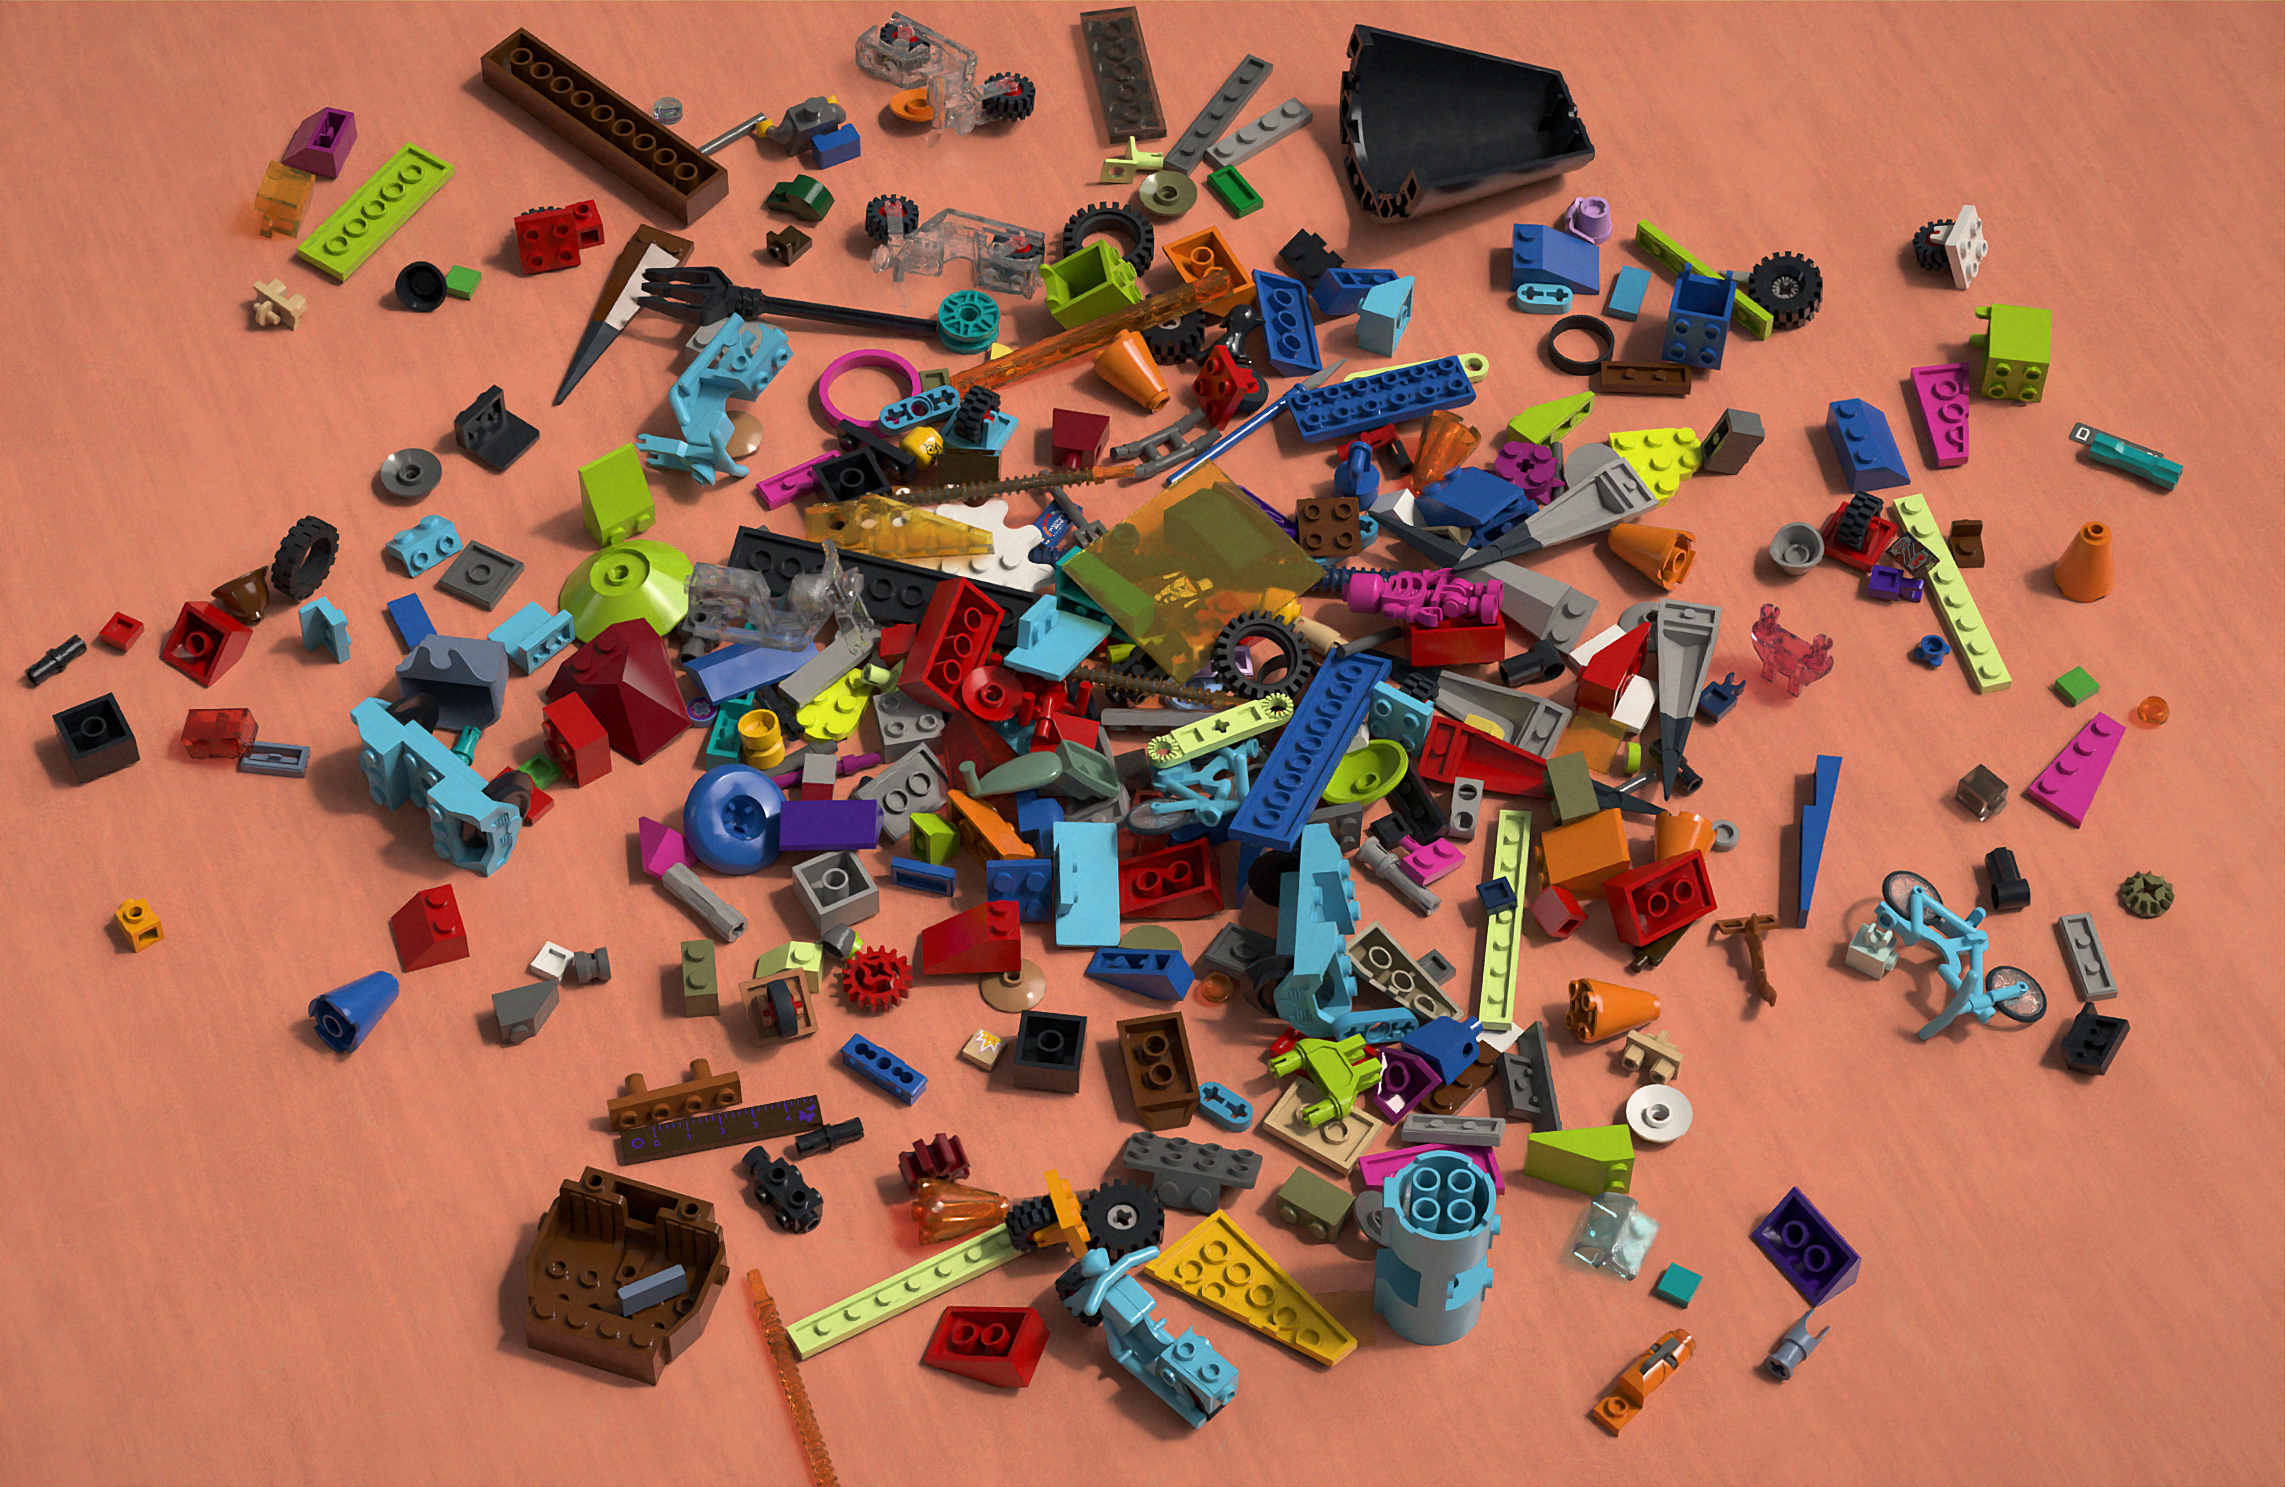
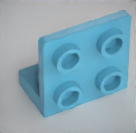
M530 602L488 634L489 641L504 642L507 656L528 674L532 673L575 639L573 616L563 609L556 616H551L535 602Z

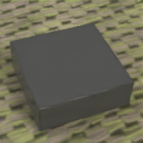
M1433 949L1416 961L1439 986H1442L1456 976V969L1436 949Z

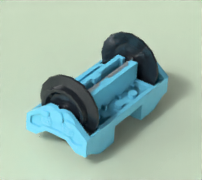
M425 692L401 698L394 703L368 697L350 711L351 721L358 726L362 739L363 750L358 758L359 767L367 775L370 787L369 793L373 800L379 805L384 804L393 812L411 798L416 806L419 808L424 807L428 810L431 819L430 829L435 843L433 847L442 859H449L457 867L480 871L487 877L492 875L508 862L517 843V835L521 829V823L529 811L532 781L529 775L515 770L506 772L488 783L432 736L439 719L440 705L433 695Z
M1328 823L1305 825L1290 853L1277 850L1268 851L1256 858L1248 869V885L1254 895L1266 904L1279 908L1276 955L1262 958L1246 968L1240 978V992L1246 1002L1258 1011L1272 1017L1284 1019L1291 1024V1027L1310 1038L1333 1037L1330 1030L1333 1021L1340 1015L1351 1011L1352 996H1357L1356 977L1350 976L1352 973L1350 955L1345 956L1346 941L1344 935L1355 934L1356 921H1361V906L1359 901L1354 902L1356 890L1354 881H1349L1348 859H1343L1340 846L1332 837Z

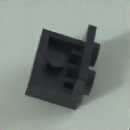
M1303 228L1278 253L1313 289H1315L1327 268H1343L1342 265L1345 263L1334 250L1328 253L1324 249L1327 243L1316 232L1310 235Z
M2086 1002L2081 1012L2076 1015L2068 1035L2061 1042V1053L2064 1056L2068 1070L2104 1076L2131 1029L2128 1020L2098 1015L2094 1003Z

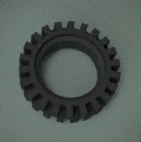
M1105 201L1100 202V209H1096L1094 203L1089 204L1088 213L1081 208L1077 210V216L1072 215L1069 218V223H1066L1063 232L1064 259L1084 249L1082 242L1090 233L1101 229H1114L1127 233L1135 242L1134 249L1128 255L1122 257V259L1126 263L1130 262L1133 265L1137 276L1140 278L1145 274V269L1149 270L1151 261L1154 258L1152 224L1149 225V219L1146 216L1141 218V211L1138 209L1131 213V206L1125 204L1121 210L1119 209V202H1113L1112 208H1107Z
M1252 610L1249 616L1246 612L1241 613L1237 619L1234 617L1227 626L1225 625L1213 645L1214 649L1210 656V659L1214 660L1211 664V672L1217 671L1214 680L1216 684L1224 683L1221 691L1225 695L1229 691L1234 693L1231 698L1233 702L1237 703L1240 698L1245 700L1244 704L1253 700L1259 701L1266 698V696H1271L1273 693L1274 695L1276 693H1280V695L1285 694V697L1289 696L1291 699L1296 696L1310 673L1311 667L1308 666L1312 659L1311 655H1306L1310 649L1308 642L1301 643L1304 634L1302 631L1296 634L1293 632L1296 625L1292 621L1285 626L1282 624L1285 617L1280 614L1274 620L1271 618V611H1265L1260 616L1259 610ZM1251 636H1260L1273 641L1281 648L1286 657V676L1273 684H1259L1246 678L1240 672L1235 662L1234 649L1236 644L1242 639ZM1273 706L1269 710L1276 709L1277 706Z

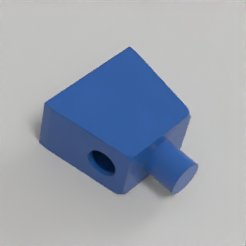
M1440 1016L1401 1038L1400 1043L1404 1052L1420 1056L1442 1079L1441 1083L1448 1086L1479 1057L1480 1050L1476 1037L1483 1032V1026L1474 1016L1469 1017L1462 1023L1447 1016Z

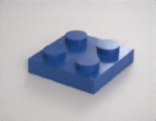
M1051 859L986 861L987 902H996L998 900L1018 901L1020 922L1052 921Z

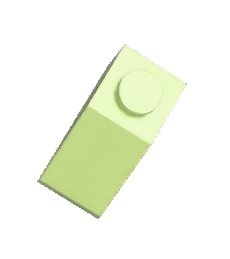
M790 941L760 955L756 978L802 966L809 992L819 993L825 967L823 944Z

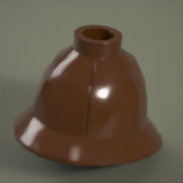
M263 566L217 587L211 592V596L221 599L224 606L231 613L246 618L248 624L264 619L263 611L269 602V590L265 581L268 566Z

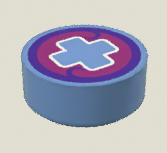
M705 696L695 697L688 702L686 707L693 726L705 728L716 722L718 717L717 705L712 706Z

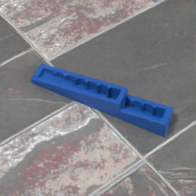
M1817 755L1813 773V806L1803 805L1799 830L1797 928H1806L1843 757Z

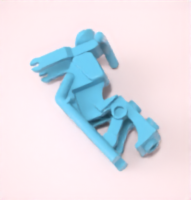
M734 312L668 392L669 402L687 443L681 440L651 436L647 433L638 436L639 440L646 442L645 444L635 443L638 450L650 452L651 455L658 457L657 459L647 458L651 466L688 472L693 471L690 476L703 487L706 484L710 486L715 484L716 471L725 472L733 476L746 477L749 474L748 467L735 464L725 449L735 430L733 423L725 412V402L728 397L756 402L755 399L758 398L794 355L792 349L786 343L789 340L788 337L779 329L774 328L772 331L760 323L759 328L762 331V340L759 348L753 355L750 347L757 338L748 330H745L740 336L737 331L745 321ZM725 346L729 348L728 352L713 369L707 368Z

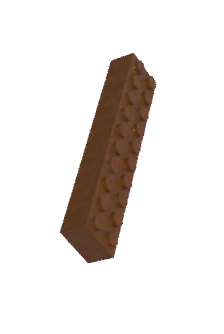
M523 27L480 57L484 83L689 226L729 194L727 169Z

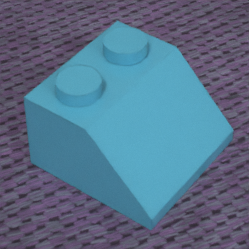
M1409 275L1372 287L1366 299L1361 298L1357 308V315H1360V319L1355 330V334L1359 335L1358 348L1392 358L1412 317L1415 277Z

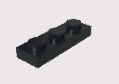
M845 418L837 425L839 446L847 453L868 446L881 470L887 472L892 478L899 479L908 485L917 478L915 457Z
M1408 757L1406 773L1391 794L1421 846H1427L1439 840L1451 827L1411 758Z

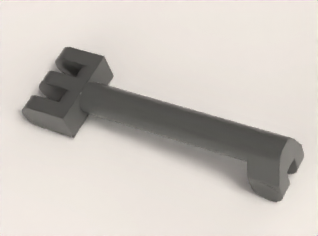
M1047 469L1040 471L1037 475L1039 479L1053 477ZM1059 484L1036 487L1040 495L1045 493L1047 489L1077 527V530L1073 531L1072 539L1082 550L1089 549L1088 542L1093 547L1098 545V536L1103 542L1110 539L1109 532L1098 519L1089 524Z

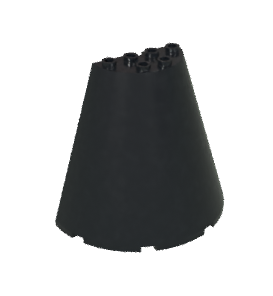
M1355 24L1346 52L1347 57L1352 58L1350 70L1343 71L1339 105L1341 144H1348L1349 157H1345L1344 166L1351 190L1361 209L1372 213L1370 216L1372 220L1382 224L1400 223L1576 171L1585 167L1590 161H1593L1595 147L1589 139L1586 126L1582 123L1581 118L1577 117V105L1573 102L1569 87L1565 83L1561 71L1371 26Z

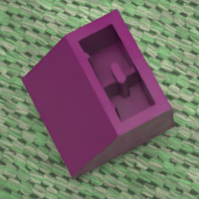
M325 107L303 120L282 160V166L337 178L357 138L354 113Z

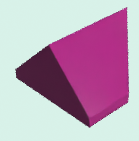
M645 816L638 818L644 872L663 882V875L675 863H683L689 868L700 861L691 849L685 836Z

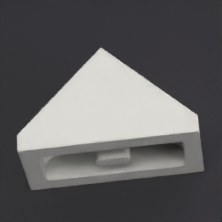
M1407 488L1378 496L1368 510L1417 528L1428 527L1414 501L1416 498ZM1378 523V527H1381V528H1383V529H1385V530H1388V529H1386L1384 526H1382L1381 524Z

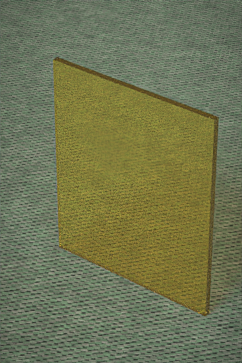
M1206 458L1061 566L1063 571L1180 686L1214 661L1210 659L1211 652L1214 649L1213 645L1225 625L1227 626L1231 619L1234 617L1237 619L1244 612L1249 616L1252 610H1259L1260 616L1265 611H1271L1272 616H1274L1327 574L1312 557L1209 458Z

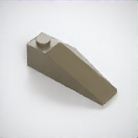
M1376 919L1346 943L1345 956L1350 955L1352 969L1361 978L1427 1021L1431 1022L1440 1016H1447L1459 1021L1466 1014Z

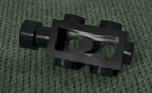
M1173 630L1162 639L1163 643L1158 647L1151 641L1146 646L1142 644L1135 646L1129 653V660L1123 665L1119 663L1114 664L1108 669L1106 674L1163 686L1172 676V659L1174 657L1179 658L1189 648L1183 637ZM1105 683L1107 698L1114 705L1120 704L1123 708H1132L1134 705L1142 704L1150 691Z
M756 1146L749 1150L741 1163L750 1174H755L754 1195L762 1206L771 1205L776 1211L774 1217L777 1223L784 1230L790 1227L795 1234L803 1229L806 1232L814 1230L820 1224V1217H822L824 1201L820 1193L813 1187L810 1189L803 1181V1176L799 1169L793 1164L789 1165L782 1156L771 1162V1156L762 1146ZM795 1198H798L801 1202H795Z

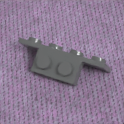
M1535 1021L1518 1037L1521 1056L1502 1052L1496 1058L1505 1110L1508 1115L1533 1120L1536 1133L1561 1131L1562 1122L1560 1120L1542 1022Z

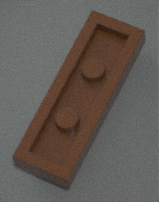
M1601 361L1600 391L1690 395L1691 365Z
M1482 1039L1478 1043L1479 1057L1448 1086L1443 1083L1438 1084L1420 1102V1110L1432 1115L1457 1116L1499 1073L1496 1058L1501 1052Z

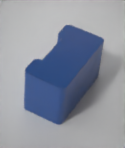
M853 124L843 125L840 130L826 135L818 134L812 137V156L819 168L824 170L861 156L860 135Z

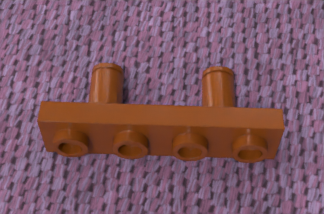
M699 1058L693 1060L689 1066L693 1081L647 1091L642 1074H630L625 1078L628 1096L607 1100L612 1131L631 1129L743 1103L738 1073L734 1071L712 1076L708 1061Z

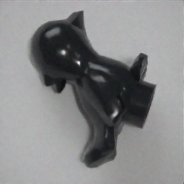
M1237 304L1221 319L1223 323L1219 328H1227L1226 333L1220 336L1210 348L1203 351L1189 350L1187 353L1188 357L1198 367H1201L1205 364L1215 345H1226L1235 364L1250 366L1252 364L1250 357L1244 354L1245 339L1255 328L1266 324V321L1258 316L1256 310L1249 304Z

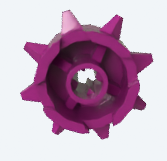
M1516 441L1506 443L1503 450L1497 451L1498 456L1495 460L1494 468L1483 470L1522 487L1528 501L1534 499L1537 506H1547L1551 503L1550 498L1553 493V487L1565 486L1564 481L1555 478V466L1559 460L1556 457H1552V451L1547 446H1539L1532 443H1518Z

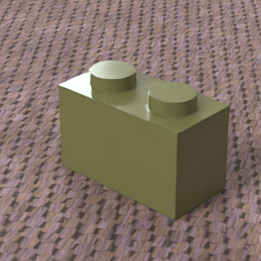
M713 939L681 942L687 1018L720 1015Z
M1298 1166L1277 1194L1276 1212L1284 1220L1290 1223H1297L1308 1229L1314 1237L1326 1239L1334 1243L1354 1216L1353 1204L1356 1197Z

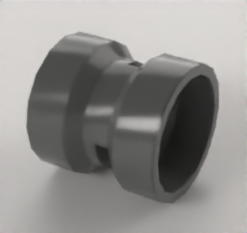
M606 947L596 948L593 953H586L585 951L573 952L579 984L589 983L595 977H598L600 980L611 979Z

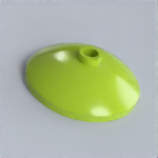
M1376 739L1370 740L1369 745L1365 748L1345 754L1322 794V799L1331 806L1360 801L1361 807H1364L1384 798L1399 785L1406 773L1409 760L1405 749L1393 740Z

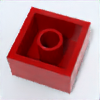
M576 691L542 708L544 722L541 723V726L546 735L544 747L551 758L556 757L558 759L560 768L568 780L572 778L577 786L581 788L612 772L608 733Z

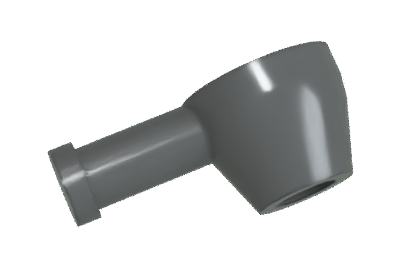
M840 923L827 931L814 944H823L824 955L829 953L833 957L844 961L852 950L856 934L851 928Z

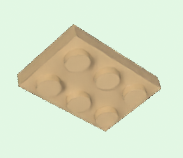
M1299 1075L1264 1120L1263 1129L1348 1177L1358 1163V1158L1365 1154L1383 1130V1122L1353 1106L1347 1118L1343 1120L1332 1118L1309 1129L1307 1127L1308 1123L1305 1124L1303 1121L1301 1110L1325 1100V1098L1314 1083Z

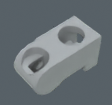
M1455 778L1449 836L1468 839L1475 838L1483 795V780ZM1464 787H1470L1474 789L1475 792L1462 791L1460 789Z

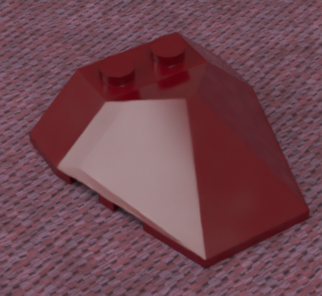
M644 617L611 624L561 663L545 693L546 697L553 703L576 691L608 733L610 745L641 764L646 763L693 726L664 641Z

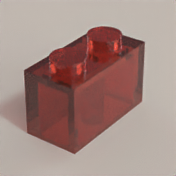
M249 708L189 709L180 740L191 759L250 758L259 726Z

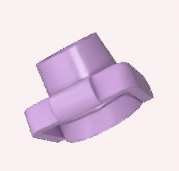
M1595 196L1586 199L1577 197L1567 208L1564 220L1565 234L1593 245L1604 243L1610 238L1612 222L1610 220V207L1605 199Z

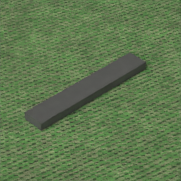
M1248 54L1164 158L1162 169L1180 172L1189 177L1206 156V149L1216 144L1273 72V64Z

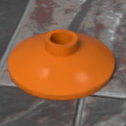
M908 89L895 94L891 98L890 108L894 114L901 118L921 123L942 116L947 111L948 102L943 95L932 90Z

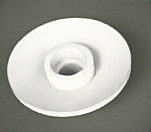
M1653 1084L1642 1087L1634 1092L1627 1103L1626 1118L1629 1126L1637 1135L1651 1142L1666 1143L1677 1140L1688 1131L1692 1123L1693 1112L1690 1102L1680 1091L1667 1085ZM1658 1117L1661 1118L1663 1121H1657L1653 1118Z

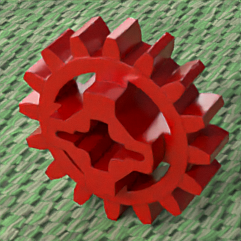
M881 945L876 952L873 951L871 946H867V953L864 955L860 951H856L855 960L847 959V969L842 970L843 991L848 992V1000L850 1002L858 1000L859 1009L870 1005L871 1012L875 1013L877 1006H882L885 1012L888 1011V1004L892 1003L899 1007L900 997L908 999L909 989L913 988L912 966L907 965V957L904 955L897 958V949L895 948L886 953L884 945ZM856 978L859 979V984L862 985V988L858 985Z

